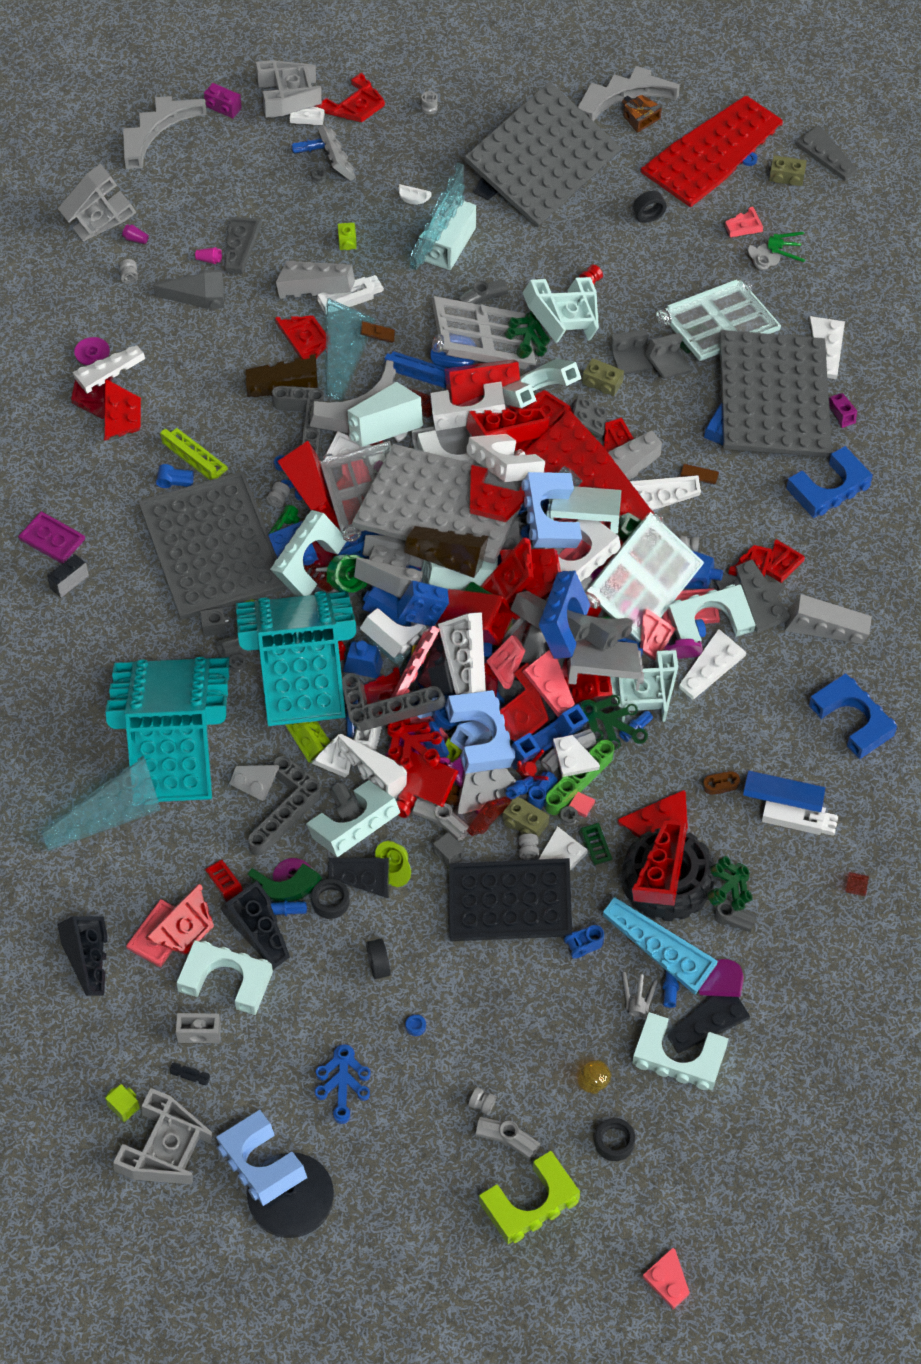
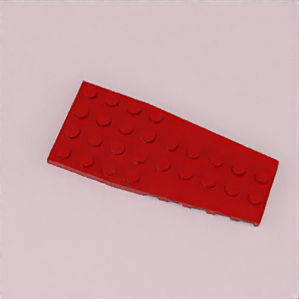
M744 96L674 142L643 166L641 173L691 208L725 181L751 152L754 153L756 148L760 144L762 145L769 135L772 136L775 130L782 126L783 120L750 97Z
M571 411L566 413L525 451L526 455L536 454L545 461L544 473H571L574 487L622 490L619 518L621 515L630 513L643 520L650 513L657 522L661 523L607 450ZM619 538L620 545L622 546L624 542ZM632 550L629 552L630 554L637 557V555Z

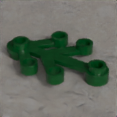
M532 311L522 318L511 317L508 322L510 328L505 332L506 338L510 340L514 339L517 335H524L523 342L517 348V356L521 359L528 358L532 353L531 339L537 347L535 353L540 357H543L547 352L545 346L550 341V338L545 334L540 326L541 323ZM527 324V327L517 328L519 325ZM534 329H535V330L537 331V333L539 334V336H540L539 338H538V336L536 335V333L534 332Z
M612 695L609 699L597 703L593 700L583 701L580 707L589 720L594 735L595 732H600L601 734L600 739L596 738V741L604 738V732L599 729L596 718L603 721L609 741L615 740L618 742V747H614V750L621 747V741L616 737L613 726L631 735L633 741L637 744L647 741V730L644 728L635 729L617 719L626 715H635L638 712L636 704L631 703L626 708L606 714L600 711V709L610 705L613 707L618 706L621 703L620 696ZM613 697H616L618 699L617 704L612 703L611 700ZM587 706L592 707L591 713L586 711ZM630 706L635 707L634 713L629 711ZM639 732H642L644 734L643 739L638 738L637 735Z
M723 856L718 859V863L710 867L714 877L727 881L721 888H715L708 892V899L712 905L718 906L722 904L730 890L733 900L732 907L737 912L744 909L745 904L753 900L751 892L747 890L746 882L749 880L750 872L745 865L741 863L734 865L728 856ZM727 869V870L731 871V874H729V873H727V872H725V871H723V870Z

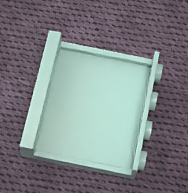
M574 487L569 499H549L547 517L552 520L554 518L607 521L611 522V531L618 533L622 490Z

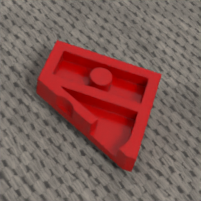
M622 417L605 423L604 448L607 452L634 439Z
M753 545L748 550V553L739 559L737 564L729 568L728 574L737 576L736 566L753 560L765 577L772 549Z

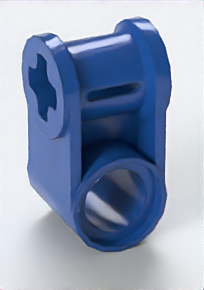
M592 925L583 930L573 932L572 935L564 938L565 944H568L572 951V958L577 959L603 946L604 931L600 926ZM595 935L598 936L599 939L594 940L590 937Z

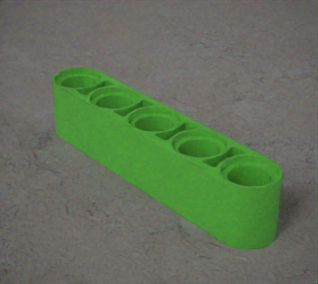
M601 740L589 751V754L599 763V770L563 777L547 793L545 799V810L551 815L559 814L573 800L574 796L581 792L613 760L614 745L611 741Z

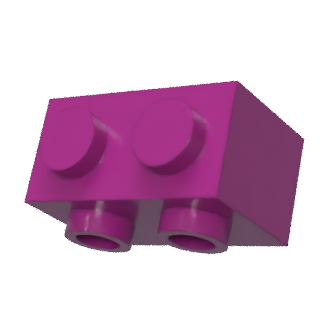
M212 83L204 92L206 107L232 119L242 109L241 95L215 83Z

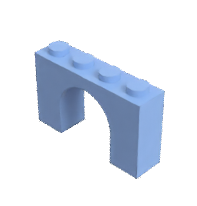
M528 472L525 479L522 480L521 487L525 492L524 506L527 507L528 511L527 523L530 524L529 538L533 542V548H577L582 540L580 523L554 521L544 514L540 504L545 499H569L574 490L571 473Z
M494 691L449 696L445 708L450 723L468 720L479 721L489 728L493 740L486 744L463 748L460 758L465 774L510 768L515 759V751L510 746V735L505 730L504 716L500 714L499 700L497 697L495 698Z
M434 696L432 701L437 700L438 697ZM416 701L413 706L418 705L420 701ZM434 711L418 715L417 717L421 719L428 716H433ZM462 721L457 726L450 741L463 750L466 746L488 743L492 733L486 725L479 721Z
M258 1110L216 1138L219 1143L217 1149L223 1158L227 1157L229 1159L227 1163L233 1172L237 1170L239 1173L238 1178L243 1186L248 1185L250 1188L248 1191L255 1201L258 1199L264 1206L306 1179L307 1176L303 1165L293 1152L265 1167H254L246 1163L253 1149L275 1136L270 1122L261 1110Z

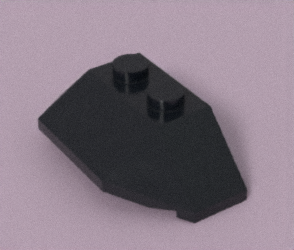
M442 638L434 640L433 645L427 652L426 659L419 668L417 681L424 688L435 686L441 690L443 695L453 693L454 686Z

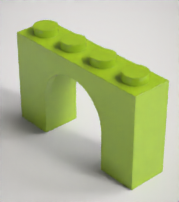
M552 1151L533 1161V1170L548 1192V1198L540 1208L532 1211L517 1209L509 1202L498 1184L479 1195L480 1205L507 1245L512 1241L514 1243L519 1242L524 1238L525 1233L530 1230L532 1232L538 1230L544 1221L557 1218L561 1214L560 1211L566 1207L571 1209L579 1202V1189Z

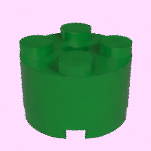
M348 554L335 556L327 568V582L340 592L354 593L366 587L368 583L354 577L357 557H362Z

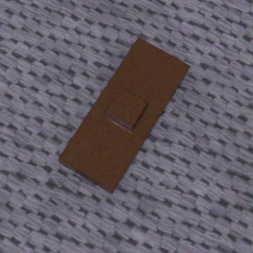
M362 321L360 335L393 343L395 329Z
M684 464L680 476H698L699 481L716 485L719 472Z

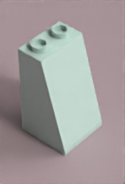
M460 200L419 236V260L451 270L476 229V205Z
M398 382L347 410L349 437L352 442L357 443L361 447L423 426L421 397Z
M496 559L495 564L483 561L482 567L475 578L423 560L421 569L423 572L422 583L448 590L464 591L470 582L481 586L498 567V559Z

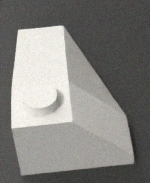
M342 734L338 735L339 749L353 766H358L363 780H370L396 800L407 782V772L404 767Z

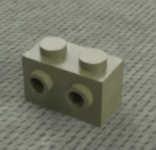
M773 156L769 181L803 186L807 160Z
M592 358L583 372L582 384L589 388L597 389L604 394L615 396L623 383L624 370Z
M516 797L504 810L503 822L508 828L519 831L521 835L535 834L539 838L549 824V815L522 798Z

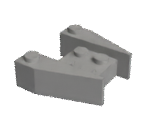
M274 60L256 62L258 87L268 88L276 86L277 90L263 91V108L266 118L284 116L322 104L321 86L312 87L311 83H316V65Z
M101 164L85 175L58 208L69 223L77 217L80 222L73 229L83 241L125 222L136 213L121 191L113 195L108 201L106 200L104 195L115 188L117 184Z
M366 535L363 555L370 556L368 560L357 557L354 577L395 596L402 597L412 580L422 582L423 572L413 568L409 569V565L422 568L423 559L404 553L405 540L382 535Z
M150 1088L141 1106L142 1116L157 1121L142 1152L122 1144L113 1162L114 1172L133 1180L192 1184L193 1174L184 1169L199 1139L212 1143V1132L171 1096Z

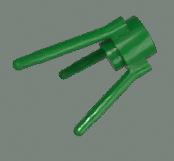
M804 232L774 234V236L769 237L768 249L772 250V253H778L797 261L805 262L803 258L779 250L783 249V245L801 246V243L786 242L781 238L803 235Z
M286 505L283 513L280 514L279 519L268 535L274 533L276 529L280 530L284 523H298L300 520L297 516L298 509L295 506Z

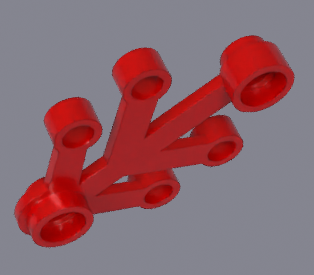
M402 721L390 723L387 732L392 737L388 754L393 760L400 758L401 752L398 746L401 738L404 740V747L400 764L404 769H409L413 765L410 758L412 748L423 756L428 766L435 767L440 762L438 751L436 749H427L419 742L431 741L432 744L437 745L442 742V736L438 731L429 733L431 728L427 722L405 725ZM416 731H419V732H420V734H418V735H409V734H408L409 732H416Z

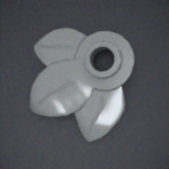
M766 243L758 248L752 245L748 248L749 256L754 260L756 268L760 270H767L770 266H776L780 261V254H770Z

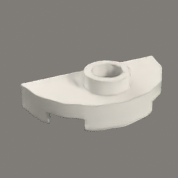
M399 184L400 198L406 203L418 205L428 201L431 197L430 191Z

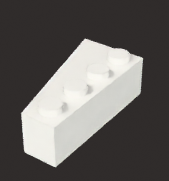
M469 613L438 624L456 695L486 691L482 613Z

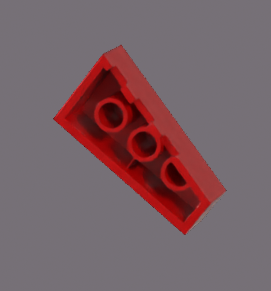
M514 359L444 369L446 389L449 392L450 402L456 406L484 395V384L502 382V387L520 380L519 362Z
M542 408L518 409V412L506 409L502 410V413H492L491 410H484V413L469 411L466 428L472 437L508 434L518 443L540 438L547 432L549 418Z
M664 821L655 840L654 847L649 852L646 864L641 869L637 883L632 888L634 901L675 905L686 839L685 822Z

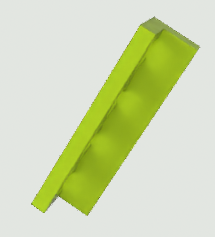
M165 428L160 432L162 444L207 479H217L228 470L225 464L178 428L172 432ZM176 435H179L182 438V441L179 438H177ZM216 465L220 467L218 471L216 470Z
M318 721L285 724L309 763H312L330 743Z

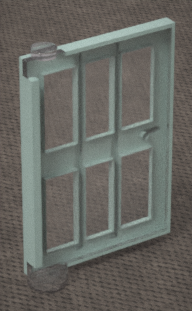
M734 280L670 304L666 309H661L657 312L659 324L662 327L670 325L676 334L680 333L683 336L682 341L699 361L720 354L721 330L771 334L779 331L781 328L778 321L751 292V283L749 281L743 282L742 280Z
M650 512L645 516L585 591L590 607L597 609L600 606L613 619L628 617L633 620L630 635L638 643L641 642L643 610L649 609L661 618L669 605L677 598L704 563L662 523L664 518L657 512L654 514Z

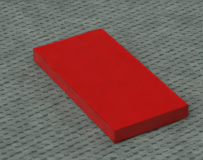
M398 746L401 752L400 758L394 761L400 766V759L402 758L403 747ZM411 751L410 758L413 765L411 768L405 769L407 772V782L403 790L444 807L459 771L442 763L435 767L428 766L422 755Z

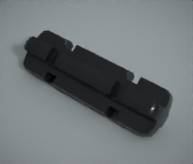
M176 1062L172 1063L169 1070L172 1075H181V1078L193 1082L199 1081V1084L205 1086L210 1081L209 1073L203 1071L200 1073V1070L185 1065L182 1067L181 1064Z

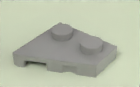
M236 766L229 784L264 801L279 766Z

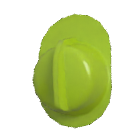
M392 841L380 843L375 850V857L390 858L389 884L395 887L404 886L411 877L407 850L402 845Z

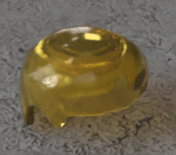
M591 1060L581 1067L577 1080L579 1086L585 1092L597 1094L608 1086L612 1075L609 1067L604 1062Z

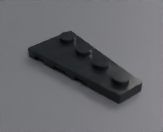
M712 996L668 1033L667 1037L677 1054L706 1041L709 1032L718 1035L750 1019V1015L739 997Z

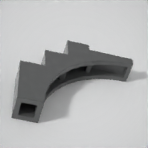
M529 591L517 593L511 611L540 629L539 622L547 601ZM567 610L568 624L575 641L586 639L601 650L614 647L618 640L627 638L632 632L631 627L634 621L628 617L605 619Z

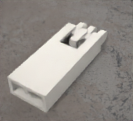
M374 275L355 280L351 292L337 294L322 292L317 295V300L325 315L374 299V294L382 292L384 288L377 276Z
M766 801L762 822L818 835L821 833L835 835L838 816L825 813L826 808L822 807L821 812ZM804 816L809 817V821L803 820Z

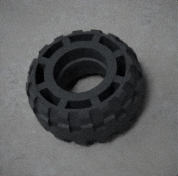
M657 828L655 832L651 833L649 831L642 834L639 840L633 842L628 848L622 866L624 892L626 897L632 901V905L638 911L646 912V916L656 919V917L663 918V921H673L674 918L682 920L690 917L691 913L700 911L706 901L709 900L708 892L713 890L715 881L710 868L715 865L714 859L711 858L707 846L703 842H699L698 837L689 832L686 834L681 866L687 872V877L678 881L675 905L634 901L632 888L637 883L641 869L646 864L649 852L654 847L655 840L661 829Z

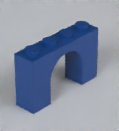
M846 446L832 453L829 465L844 482L840 487L834 489L819 487L803 470L788 478L786 489L813 518L818 515H824L830 508L838 507L842 501L852 499L856 493L861 490L865 491L871 486L873 475Z
M409 565V569L413 568L421 571L419 568ZM372 586L371 592L367 591L363 598V601H365L363 610L372 613L378 608L392 621L401 626H406L409 621L398 619L397 604L400 601L399 598L375 586Z
M575 570L557 573L539 622V627L554 659L572 657L577 645L568 624L567 610L587 615L590 607L589 600Z
M846 673L810 698L809 707L821 719L844 706L854 707L863 712L868 723L849 736L847 747L859 759L895 736L897 729L895 721L883 712L881 706L875 704L869 694L863 691L857 685V682Z
M579 704L562 713L557 720L533 736L531 733H528L511 745V748L515 751V759L511 764L513 769L517 768L518 761H521L523 765L525 762L532 760L540 750L543 749L545 752L554 747L553 739L577 733L589 721Z

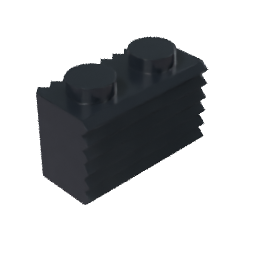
M76 554L70 556V559L59 565V568L47 574L50 589L60 598L89 576L87 564Z

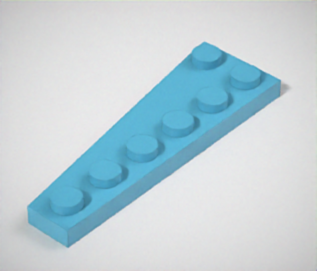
M615 897L603 911V916L695 995L717 965V960Z

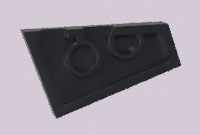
M329 858V879L334 878L344 884L389 899L390 858Z

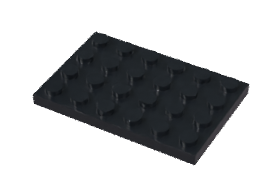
M570 858L449 863L450 942L566 937L572 935Z

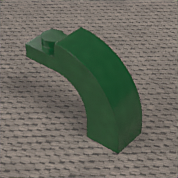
M304 863L293 877L282 882L272 881L253 868L248 873V876L251 878L250 882L253 884L258 881L270 900L275 902H285V900L293 902L302 899L310 894L314 886L323 879L319 873Z

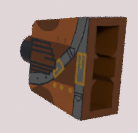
M639 95L634 99L626 96L622 100L624 105L623 116L637 133L661 119L662 107L643 95Z

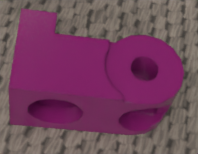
M843 393L829 397V408L837 417L840 427L843 428L855 424L857 410Z

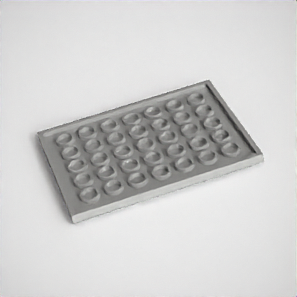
M393 444L352 524L355 528L405 541L415 526L434 528L441 532L455 531L456 534L463 535L471 533L477 537L482 535L489 536L483 561L495 564L520 509L507 522L470 514L471 466H484ZM488 470L484 483L519 491L522 480L504 482Z

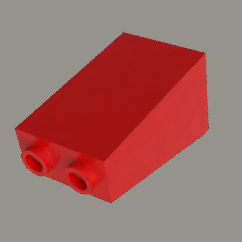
M306 441L277 462L310 510L329 516L334 507L320 460L309 441Z
M449 589V604L437 621V627L439 628L438 624L469 613H482L483 642L501 646L514 613L511 611V607L505 598L500 595Z

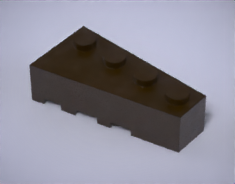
M316 354L310 355V358L303 360L301 357L295 358L294 362L284 363V361L277 362L272 367L264 365L246 369L247 397L272 396L273 389L278 386L318 388Z
M415 526L407 536L404 553L475 578L482 567L489 536L482 535L477 537L471 533L463 535L456 534L455 531L441 532L434 528Z

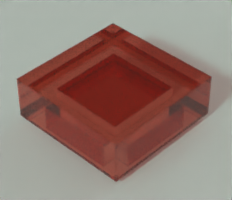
M849 872L846 893L866 896L869 876Z

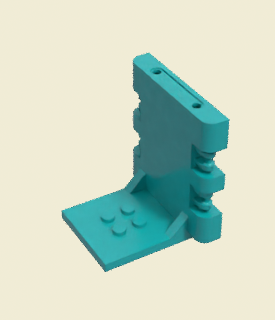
M325 591L315 592V595L270 600L268 597L259 598L258 601L236 603L240 647L247 651L260 650L268 726L346 718L338 641L352 639L356 634V622L352 605L350 604L349 592L326 593Z
M196 657L195 659L162 661L141 659L136 662L114 663L112 672L113 683L110 684L109 688L110 700H107L105 711L106 722L113 729H126L133 803L212 799L208 725L221 724L226 719L230 673L229 657Z

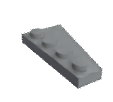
M322 125L318 130L322 141L326 144L325 149L330 153L328 156L333 161L332 167L352 181L356 178L353 172L354 167L347 161L348 156L342 151L341 143L335 138L336 133L333 129H328Z

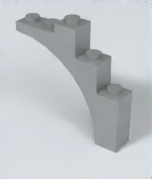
M636 66L629 79L614 74L607 87L591 83L578 108L594 122L604 110L621 102L626 96L636 98L639 95H643L645 97H665L677 100L680 84L651 76V70Z
M172 96L155 97L156 112L139 113L140 127L123 128L126 169L143 168V160L147 148L153 139L167 127L184 119L207 115L205 99L172 101Z
M386 360L381 380L366 394L343 402L327 403L314 401L310 412V427L350 433L347 410L395 383L393 380L396 369H393V361Z

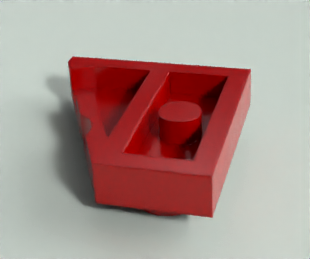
M776 539L770 555V562L767 566V575L782 583L804 562L805 556Z

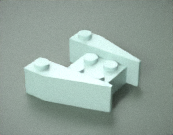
M591 277L575 278L567 290L568 293H551L546 279L530 280L523 291L526 303L556 343L559 342L566 330L583 329L587 340L592 339L599 329L597 294Z
M676 650L657 651L656 668L643 669L644 682L640 684L639 691H636L634 679L610 676L612 693L621 698V703L613 707L614 711L626 708L627 705L634 703L638 706V710L661 709L662 722H665L678 671ZM613 697L611 700L612 703L617 704L618 699L616 697ZM630 706L629 711H635V707ZM625 716L620 717V718H618V719H619L620 721L624 722V721H625Z

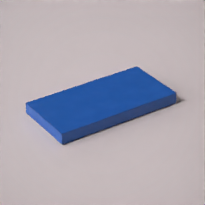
M748 771L743 795L821 812L826 787Z

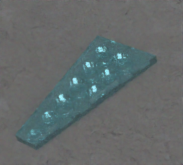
M457 162L455 166L456 173L454 177L450 176L447 189L442 192L431 214L433 216L431 223H426L423 239H418L410 255L411 269L417 270L420 264L423 265L426 255L431 253L434 243L439 241L442 231L447 229L449 221L455 217L459 206L463 205L465 200L463 196L465 189L463 184L464 164Z
M328 298L326 301V395L343 401L369 338L368 336L360 335L361 322L374 324L376 319Z
M144 756L137 759L138 762L131 767L125 768L119 776L110 779L87 796V799L81 804H76L72 807V810L66 815L57 818L41 830L47 850L50 851L160 811L161 808Z

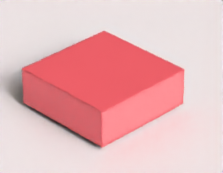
M578 792L569 806L574 807L579 815L586 818L595 803V799Z

